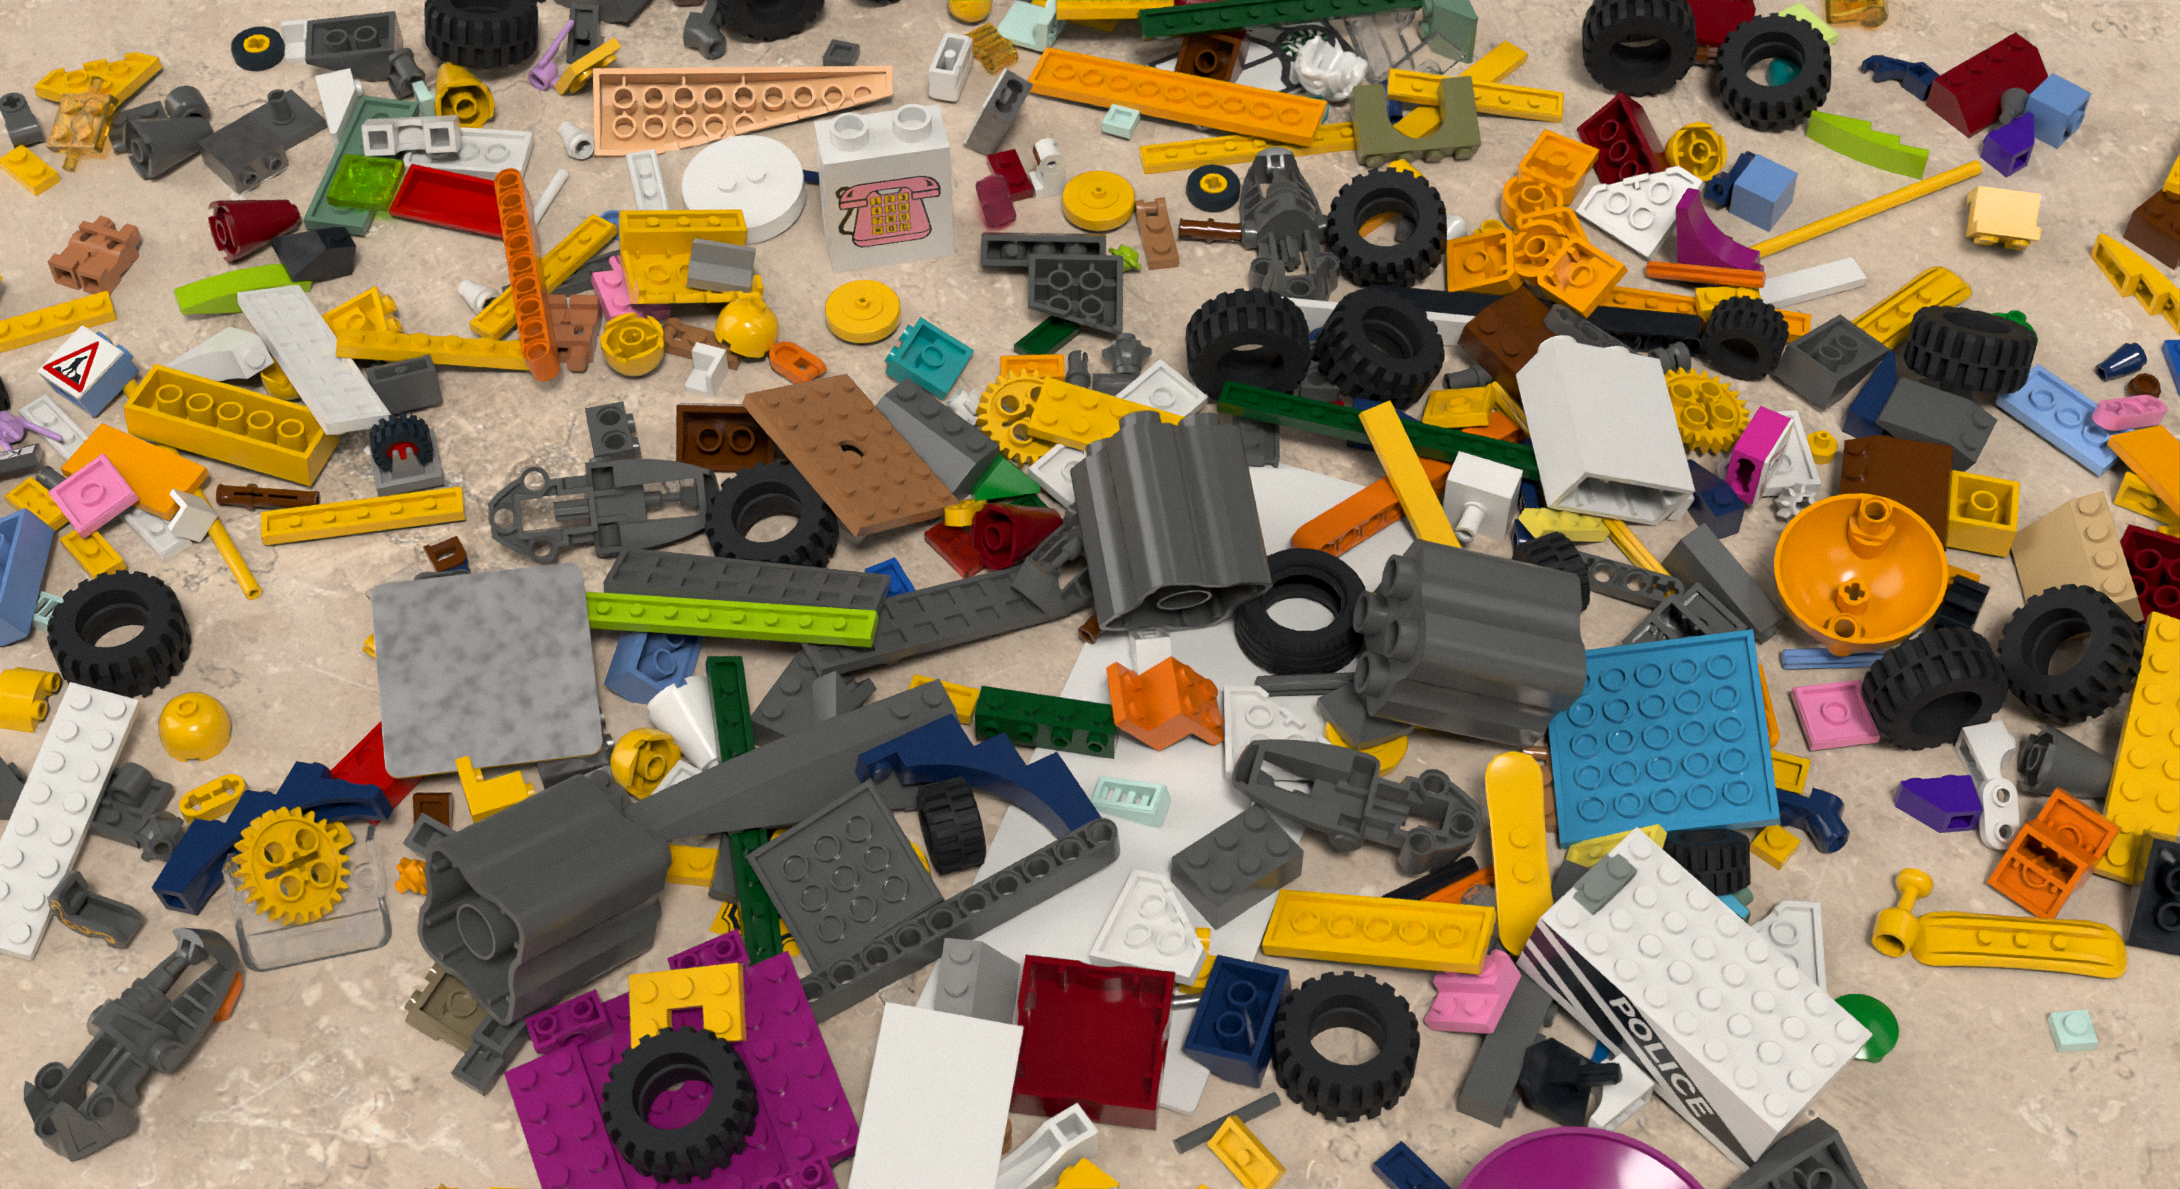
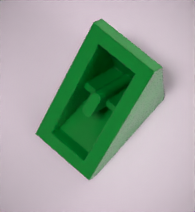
M998 453L972 486L970 493L975 501L1040 493V486L1027 476L1026 473Z

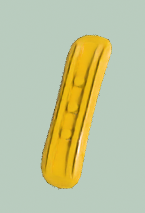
M1933 266L1922 271L1894 293L1851 320V322L1884 344L1891 351L1908 338L1913 316L1919 309L1925 306L1930 307L1931 305L1955 307L1971 297L1972 288L1969 283L1952 270L1943 266Z
M1511 751L1496 755L1488 764L1485 773V793L1493 855L1499 938L1508 952L1515 956H1520L1540 917L1554 903L1547 855L1543 774L1540 765L1531 755Z
M1962 911L1929 912L1917 918L1920 924V933L1910 949L1913 958L1922 964L1931 966L2021 968L2073 973L2108 979L2121 977L2126 973L2127 969L2125 944L2118 932L2107 924L2090 920L2018 917Z

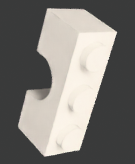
M459 115L367 119L361 126L365 156L396 155L397 152L411 149L426 150V153L457 152L462 145Z

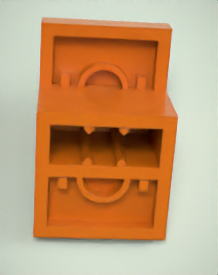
M1170 656L1140 675L1117 661L1106 667L1114 723L1122 730L1158 752L1191 733L1212 746L1224 741L1223 718L1219 712L1217 702L1218 690L1210 679L1204 678L1189 665H1184Z
M2058 787L2054 790L2037 818L2024 824L1987 883L2037 917L2056 919L2072 893L2084 887L2094 872L2095 867L2102 860L2122 830V827Z

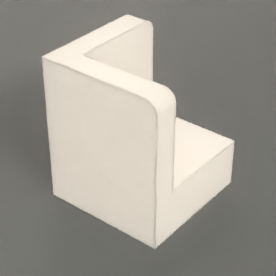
M316 19L281 22V30L285 41L286 63L306 62L307 21Z
M696 342L691 351L694 369L685 383V390L714 398L729 372L726 350Z
M173 488L169 495L181 508L168 526V530L172 534L201 542L218 515L203 498Z

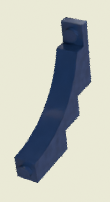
M952 713L858 756L855 774L861 783L870 778L881 780L887 777L892 770H894L903 785L940 782L962 776L970 787L996 794L1028 811L1042 822L1057 839L1092 820L1102 818L1058 752L1026 765L1005 732L974 746Z

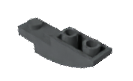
M564 996L508 1026L499 1024L488 1014L471 1035L473 1043L452 1070L453 1078L485 1097L527 1038L532 1040L525 1019L557 1006Z

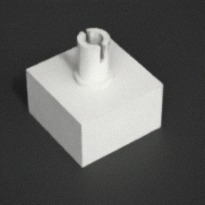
M1459 451L1446 481L1443 511L1450 525L1456 527L1455 535L1457 538L1464 542H1472L1475 540L1477 533L1504 542L1516 513L1523 470Z

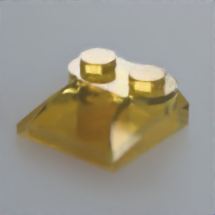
M1825 0L1827 24H1845L1860 21L1864 27L1875 28L1883 24L1889 16L1888 0Z

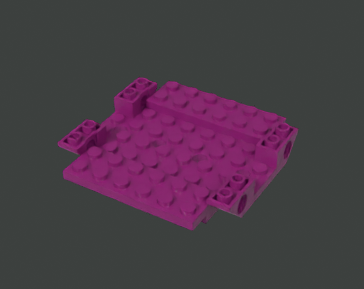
M734 929L667 958L671 970L740 963L743 965L746 1041L731 1044L735 1052H738L757 1091L755 1096L759 1102V1114L753 1117L757 1125L751 1137L745 1136L744 1139L747 1147L741 1155L734 1153L730 1157L732 1164L724 1170L720 1166L711 1171L712 1177L702 1181L699 1176L691 1177L690 1184L678 1185L675 1178H671L670 1182L665 1184L656 1182L652 1174L649 1177H644L636 1172L633 1165H629L625 1161L605 1127L606 1122L601 1112V1105L605 1102L601 1096L603 1084L611 1082L608 1076L609 1070L614 1063L620 1064L623 1058L620 1054L628 1046L631 1047L629 992L604 1002L598 991L594 989L525 1019L537 1054L546 1055L506 1071L504 1074L542 1189H839L832 1172L834 1170L832 1163L856 1152L860 1129L788 951L746 968L751 962L738 929ZM703 1007L672 1011V1030L680 1031V1026L685 1025L694 1026L696 1032L699 1033L704 1028ZM690 1080L684 1081L683 1086L676 1091H667L665 1089L652 1104L647 1124L659 1129H676L690 1124L708 1107L713 1095V1086L702 1081Z

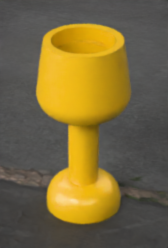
M1904 868L1899 871L1896 885L1902 896L1898 906L1885 908L1876 917L1872 943L1879 952L1890 957L1905 956L1913 946L1920 933V924L1911 913L1916 900L1929 896L1934 887L1932 878L1927 873L1916 868Z

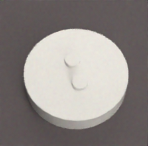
M740 135L717 141L703 149L692 159L683 175L682 195L686 210L742 209L748 229L746 245L771 239L789 228L799 217L805 205L806 185L801 163L787 146L763 136Z

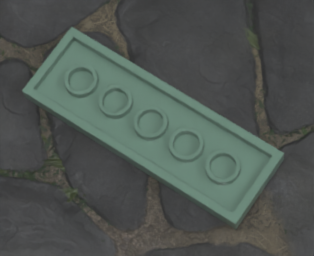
M361 95L303 219L305 228L318 230L331 227H346L349 234L365 236L402 151L397 152L396 155L365 156L361 126L367 119L418 117L420 113L418 102Z

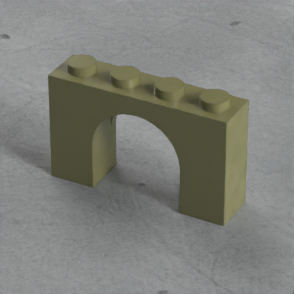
M1472 76L1442 78L1437 87L1441 126L1436 133L1425 138L1407 137L1399 133L1392 126L1387 115L1383 84L1353 86L1349 100L1358 165L1367 164L1368 167H1379L1384 165L1385 162H1393L1400 159H1405L1407 162L1412 163L1416 159L1436 162L1449 156H1455L1456 159L1471 158L1481 146Z

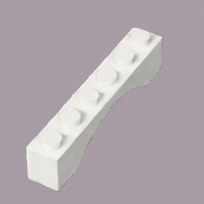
M1078 1103L1044 1122L1029 1139L1000 1162L995 1189H1041L1058 1179L1069 1165L1074 1167L1082 1157L1089 1160L1099 1154V1131Z

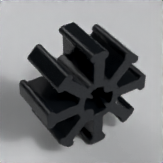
M1957 574L1945 598L1944 605L1938 614L1932 632L1946 627L1950 630H1953L1955 627L1973 630L1990 587Z

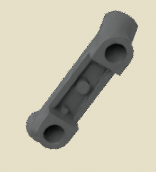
M708 0L702 13L690 12L683 31L684 45L686 47L699 48L708 59L722 56L727 46L726 39L719 30L721 26L725 25L726 20L717 0Z

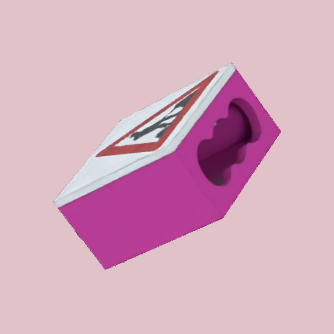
M1763 406L1759 407L1733 448L1725 482L1731 486L1740 500L1754 506L1757 505L1783 463L1794 419Z

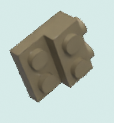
M435 962L425 977V980L429 981L425 990L420 992L416 989L406 1003L404 1009L409 1011L405 1022L436 1042L440 1037L466 1053L473 1043L471 1035L488 1013L477 1003L473 994L462 981L446 973Z

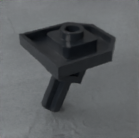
M1551 1037L1526 1048L1519 1081L1531 1107L1564 1126H1584L1591 1087L1616 1085L1622 1081L1623 1075L1620 1064L1616 1062L1596 1064Z

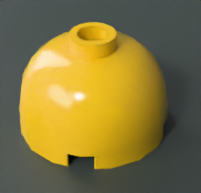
M1689 123L1679 128L1669 137L1665 145L1664 156L1670 167L1680 166L1703 182H1707L1712 179L1713 175L1718 174L1720 169H1723L1726 164L1728 151L1724 138L1721 134L1717 135L1711 129L1714 127L1708 123Z
M751 297L733 300L722 309L715 324L714 335L720 343H722L723 339L730 343L729 350L746 357L761 358L764 357L765 352L770 351L771 347L777 343L780 327L772 309L763 300Z
M627 313L619 315L606 323L604 333L600 334V345L607 364L616 372L626 376H639L652 371L660 363L665 350V336L661 324L654 317L647 315L648 319L638 317L637 313Z
M203 692L183 693L171 699L163 708L158 720L159 737L163 748L170 757L180 762L188 763L187 759L198 758L200 762L209 760L221 753L231 739L230 730L232 723L229 714L218 699Z
M647 727L628 731L615 745L610 759V770L616 784L619 783L626 789L629 795L642 800L650 796L679 759L681 760L680 747L675 745L673 741L675 738L661 730Z

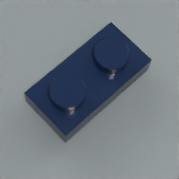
M1402 1141L1373 1165V1172L1391 1189H1452Z

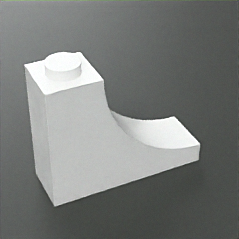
M229 326L164 366L220 382L235 378L248 379L274 362L259 335Z

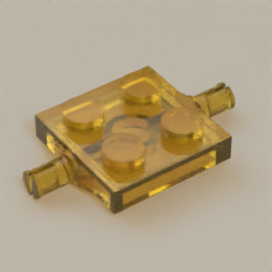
M91 76L88 90L84 93H63L46 147L52 152L67 153L62 169L67 172H75L80 156L88 153H102L119 100L112 94H100L104 79L101 77Z

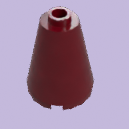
M287 199L217 200L211 202L208 209L214 208V216L208 217L213 241L218 251L224 250L228 256L223 257V259L228 262L237 261L271 242V238L280 237L295 230L297 222L300 221V213L297 206L291 204Z
M997 502L987 503L983 505L984 507L980 511H976L973 516L971 541L973 547H979L982 557H979L983 564L990 569L1002 570L1030 556L1052 532L1063 524V519L1058 511L1053 508Z

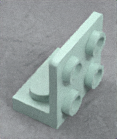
M1016 0L994 32V38L1044 52L1046 47L1050 48L1068 20H1057L1056 0H1047L1045 7Z

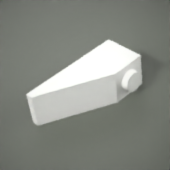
M350 68L315 76L335 150L359 101L358 97L363 95L360 80H353Z

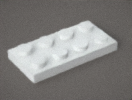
M460 127L462 145L457 152L426 153V150L423 149L406 150L401 164L403 175H406L411 164L489 180H494L496 175L504 169L514 168L519 170L523 178L534 143L533 132Z

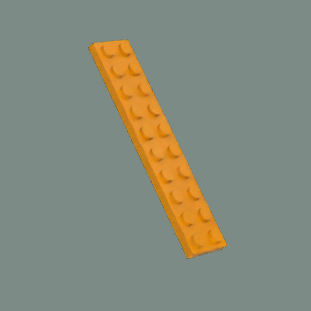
M1049 47L1045 48L1028 79L1033 84L1030 92L1044 96L1108 108L1114 104L1139 110L1140 114L1156 118H1164L1307 147L1312 146L1327 112V101Z

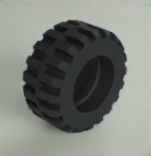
M535 0L425 1V43L430 52L435 57L438 56L443 62H451L452 65L467 66L470 69H492L494 67L501 69L507 68L512 64L515 66L523 60H528L538 47V6Z
M717 0L720 10L731 28H734L737 33L743 36L748 34V37L751 39L760 40L762 37L766 41L775 40V37L779 36L783 39L789 37L791 32L797 31L798 33L803 30L804 25L807 22L811 23L817 16L816 12H820L825 4L824 0Z
M1596 0L1595 5L1593 4L1589 7L1582 23L1584 66L1595 82L1598 84L1603 83V87L1611 92L1617 90L1618 94L1623 91L1627 95L1628 93H1633L1635 96H1644V93L1649 92L1653 95L1660 93L1664 87L1667 89L1671 88L1676 84L1677 79L1682 80L1688 74V70L1693 67L1695 55L1697 54L1696 21L1691 6L1685 0ZM1633 33H1651L1661 37L1658 41L1641 47L1626 46L1617 42L1619 39Z
M1770 13L1768 17L1757 15L1752 17V21L1749 23L1745 20L1738 24L1736 32L1732 30L1725 36V43L1720 44L1717 51V59L1715 60L1717 93L1720 96L1723 108L1729 109V115L1735 120L1741 118L1743 125L1750 128L1753 125H1757L1759 130L1769 131V127H1777V131L1786 130V125L1792 124L1795 127L1803 123L1804 117L1810 119L1812 110L1817 111V107L1823 106L1827 100V93L1830 92L1831 88L1830 47L1828 42L1823 40L1821 31L1818 28L1812 29V23L1805 19L1798 21L1796 20V15L1786 14V17L1779 16V13ZM1768 58L1786 59L1795 63L1801 69V72L1793 80L1779 86L1760 85L1749 79L1746 75L1747 71L1754 64Z
M1386 167V171L1378 172V168L1368 170L1369 174L1366 176L1358 174L1353 177L1352 184H1344L1339 189V197L1333 198L1330 205L1331 212L1328 213L1327 219L1330 249L1340 260L1341 272L1346 277L1353 275L1354 283L1360 286H1364L1365 283L1397 287L1405 284V287L1409 288L1415 285V279L1420 278L1424 280L1431 275L1430 267L1433 269L1437 268L1441 262V255L1445 253L1448 235L1444 201L1440 200V193L1435 187L1431 186L1429 188V181L1423 176L1415 178L1413 171L1403 169V172H1396V167ZM1388 212L1402 214L1410 218L1417 226L1415 232L1407 240L1393 246L1374 245L1363 239L1358 233L1368 219Z
M1239 288L1235 289L1233 293H1220L1215 300L1210 298L1204 302L1201 309L1198 308L1191 316V320L1186 327L1185 340L1190 378L1204 394L1208 393V396L1216 401L1219 400L1226 381L1287 394L1288 390L1292 392L1298 387L1300 381H1303L1311 365L1308 326L1304 313L1286 296L1281 298V294L1272 290L1268 293L1264 292L1262 288H1253V290L1249 291ZM1244 345H1262V347L1252 350H1234V348Z
M1366 288L1351 292L1338 302L1318 333L1316 351L1317 357L1321 358L1319 364L1322 371L1327 372L1329 382L1339 387V392L1345 397L1350 396L1354 400L1356 397L1382 403L1391 400L1393 407L1398 410L1411 407L1420 400L1443 367L1445 351L1442 336L1437 334L1438 327L1434 321H1429L1427 318L1428 314L1422 308L1418 309L1413 305L1414 302L1408 298L1398 297V293L1393 291L1386 293L1380 288H1373L1370 291ZM1372 344H1374V345L1380 347L1381 349H1383L1388 355H1386V354L1382 353L1381 351H1379V350H1378L1377 348H1375Z
M1931 305L1930 307H1922L1914 314L1903 357L1910 370H1915L1917 374L1926 376L1935 382L1939 381L1948 386H1956L1965 390H1976L1983 393H2015L2027 383L2038 342L2035 333L2029 330L2028 327L2019 325L2018 322L2005 319L2002 316L1963 307Z
M772 461L770 465L759 462L755 463L751 469L746 470L744 467L736 471L737 476L734 478L728 477L721 484L722 490H716L710 499L712 505L707 507L705 513L707 521L705 531L715 557L825 568L830 562L828 555L832 556L837 548L836 540L839 537L836 514L792 463H789V466H785L783 461ZM784 511L800 516L796 526L787 535L777 540L755 542L744 538L749 527L766 514Z
M116 570V574L108 575L107 572L97 574V578L91 581L85 579L78 583L76 590L70 589L62 597L63 603H57L52 612L53 617L48 621V645L63 679L67 681L68 685L72 682L129 698L142 695L144 698L151 695L152 690L158 686L160 689L170 682L169 677L171 675L176 676L182 669L181 662L187 660L190 652L191 633L175 592L170 586L165 585L161 579L155 576L149 578L147 573L139 571L129 574L127 570ZM129 625L145 627L140 634L124 644L113 647L95 646L102 636L116 628Z
M2075 584L2061 585L2059 590L2055 586L2043 590L2044 594L2040 596L2035 594L2026 600L2028 603L2022 609L2018 607L2012 613L2014 618L2011 623L2006 622L2002 630L2005 636L2003 639H1999L1997 652L2001 656L1997 657V660L2008 680V689L2028 708L2046 720L2051 719L2055 723L2061 724L2068 723L2070 720L2075 724L2087 721L2088 716L2095 719L2105 714L2104 709L2109 706L2114 708L2121 702L2119 700L2124 692L2128 694L2134 686L2131 681L2133 677L2139 675L2142 666L2138 663V660L2143 657V646L2139 643L2142 638L2141 634L2134 625V621L2102 591H2096L2093 587L2087 585L2077 587ZM2091 632L2089 648L2078 664L2061 674L2048 675L2049 663L2057 648L2067 639L2077 634Z
M1947 627L1939 628L1936 632L1932 633L1926 631L1918 634L1919 636L1910 640L1908 638L1900 642V645L1894 649L1890 648L1884 653L1883 658L1877 659L1871 665V670L1867 671L1864 676L1861 695L1884 741L1903 750L1909 748L1923 750L1924 747H1940L1943 743L1957 741L1962 727L1988 723L1992 719V715L2000 711L2003 702L2006 701L2008 680L1989 642L1981 634L1962 627H1955L1953 630Z
M1334 971L1322 973L1320 980L1316 981L1314 977H1311L1302 982L1301 990L1298 988L1293 989L1287 995L1286 1003L1280 1006L1274 1029L1272 1061L1273 1068L1277 1070V1080L1280 1086L1284 1089L1288 1088V1097L1295 1104H1299L1301 1101L1305 1103V1111L1313 1115L1321 1112L1326 1114V1120L1337 1121V1117H1345L1347 1122H1359L1360 1116L1366 1115L1368 1119H1372L1381 1115L1382 1107L1386 1110H1391L1397 1105L1399 1096L1406 1095L1411 1085V1079L1414 1078L1420 1046V1033L1417 1031L1418 1021L1415 1013L1409 1012L1410 1004L1404 996L1399 995L1396 997L1394 987L1386 982L1382 985L1377 983L1374 976L1365 974L1364 977L1354 976L1355 971H1343V975H1334ZM1331 1028H1352L1369 1036L1378 1046L1380 1053L1372 1060L1362 1064L1343 1065L1323 1057L1313 1047L1311 1040L1319 1033Z
M682 1025L680 1026V1031H673L671 1027L659 1029L660 1034L654 1037H650L648 1033L638 1039L640 1044L634 1049L628 1046L620 1054L623 1058L620 1064L614 1063L609 1070L608 1076L611 1082L603 1084L601 1094L605 1101L601 1105L602 1117L606 1122L605 1127L625 1161L629 1165H633L636 1172L644 1177H649L652 1174L656 1182L665 1184L669 1183L671 1178H675L678 1185L690 1184L691 1177L699 1176L702 1181L712 1177L711 1171L720 1166L724 1170L732 1164L730 1157L734 1153L741 1155L747 1147L744 1138L745 1136L751 1137L757 1125L753 1117L759 1114V1102L755 1096L757 1091L741 1056L738 1052H735L732 1044L724 1037L717 1038L715 1032L703 1028L697 1033L694 1026ZM690 1080L702 1081L713 1086V1095L708 1107L690 1124L676 1129H659L647 1124L652 1104L668 1087Z

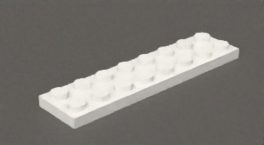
M299 285L237 292V304L326 435H342L346 432L363 429L372 430L374 424L379 425L378 420L382 418L386 421L389 420L388 415H391L353 360L351 358L336 357V336Z
M72 682L69 683L0 840V953L33 962L53 915L47 897L62 877L72 870L141 707L139 700Z

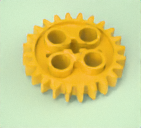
M1679 367L1676 373L1669 369L1664 377L1682 444L1688 443L1690 451H1694L1696 446L1700 447L1703 454H1706L1709 448L1715 454H1719L1721 449L1729 452L1732 446L1735 447L1751 421L1748 419L1751 413L1750 410L1744 409L1747 402L1745 400H1737L1740 392H1730L1728 390L1729 382L1720 384L1718 383L1719 376L1716 375L1713 379L1708 378V373L1705 370L1701 375H1698L1694 368H1691L1689 373H1686L1682 367Z
M1022 368L1019 377L1012 370H1009L1006 379L998 375L995 384L989 382L985 390L986 392H982L979 399L981 403L978 404L975 411L979 414L975 425L983 426L980 431L999 444L1000 454L1006 455V459L1010 462L1013 459L1017 460L1019 469L1023 467L1025 462H1028L1029 466L1033 465L1058 444L1027 435V428L1036 405L1031 398L1038 399L1045 378H1039V372L1036 369L1032 377L1027 375L1025 368ZM1001 406L1010 407L1013 412H1006ZM1013 434L1021 435L1026 441L1017 440Z
M286 806L275 812L269 810L262 814V818L259 816L250 822L251 827L241 831L244 839L234 845L242 854L232 858V862L241 865V869L232 873L233 877L243 878L244 881L237 890H248L250 895L245 901L246 905L256 901L259 904L256 914L259 915L268 910L269 922L271 923L280 917L283 926L294 923V920L297 926L308 923V920L313 923L321 919L322 915L324 916L332 912V905L342 901L339 893L348 889V885L341 879L351 874V871L342 868V863L348 861L350 857L340 855L338 851L346 844L345 842H334L333 838L338 832L337 829L329 832L324 830L327 819L324 818L317 823L314 822V811H310L302 817L300 807H296L290 812ZM296 837L302 841L303 849L297 845ZM265 850L272 855V863L265 857ZM313 853L318 855V859L310 861L299 868L289 870L270 880L265 878L266 873L275 871L284 865H289ZM311 870L317 874L318 883L312 878ZM280 883L287 888L288 896L282 893Z

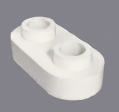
M2005 778L1988 779L1980 785L1977 794L1983 809L1979 818L1980 836L1983 843L1990 849L2007 850L2020 832L2017 790L2013 783ZM1998 790H2002L2004 793V800L2002 802L1997 799ZM2002 825L2007 830L2005 838H2002L1999 834V829Z

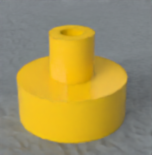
M1828 431L1813 432L1806 437L1815 464H1828L1834 460L1838 449V442Z

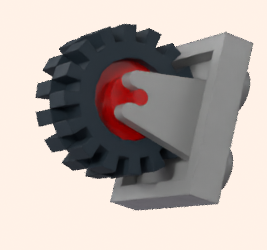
M400 413V418H395L394 414L388 415V421L382 418L378 420L379 425L374 424L372 426L368 443L378 497L444 485L434 428L429 429L428 424L425 425V420L422 418L417 420V416L413 414L407 418L406 413Z

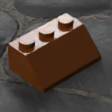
M680 403L676 405L677 462L693 464L713 471L736 472L744 467L746 470L751 469L755 463L764 462L765 465H770L772 461H776L778 446L742 404Z

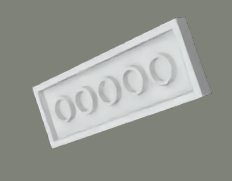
M1161 359L1115 396L1184 417L1196 414L1207 404L1208 396ZM1057 444L1028 468L1027 476L1068 509L1075 502L1070 469L1086 457V452Z

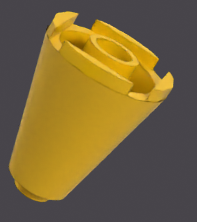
M451 62L444 63L436 73L434 101L436 116L459 115L460 127L483 128L482 125L488 119L490 120L494 114L495 102L490 89L462 65H452Z

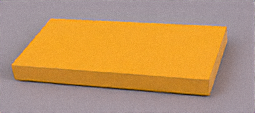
M101 423L60 468L63 475L69 478L104 453L140 499L133 506L167 521H170L181 508L169 495L172 489L193 494L209 476L207 467L104 423Z
M2163 425L2111 435L2107 446L2180 517V442Z

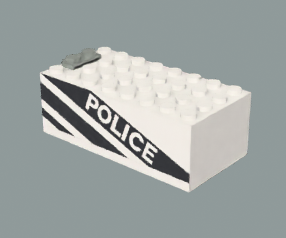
M1638 827L1610 853L1603 856L1561 899L1540 917L1516 962V965L1616 1056L1623 1053L1655 1083L1653 1090L1744 1173L1758 1162L1839 1078L1873 1035Z

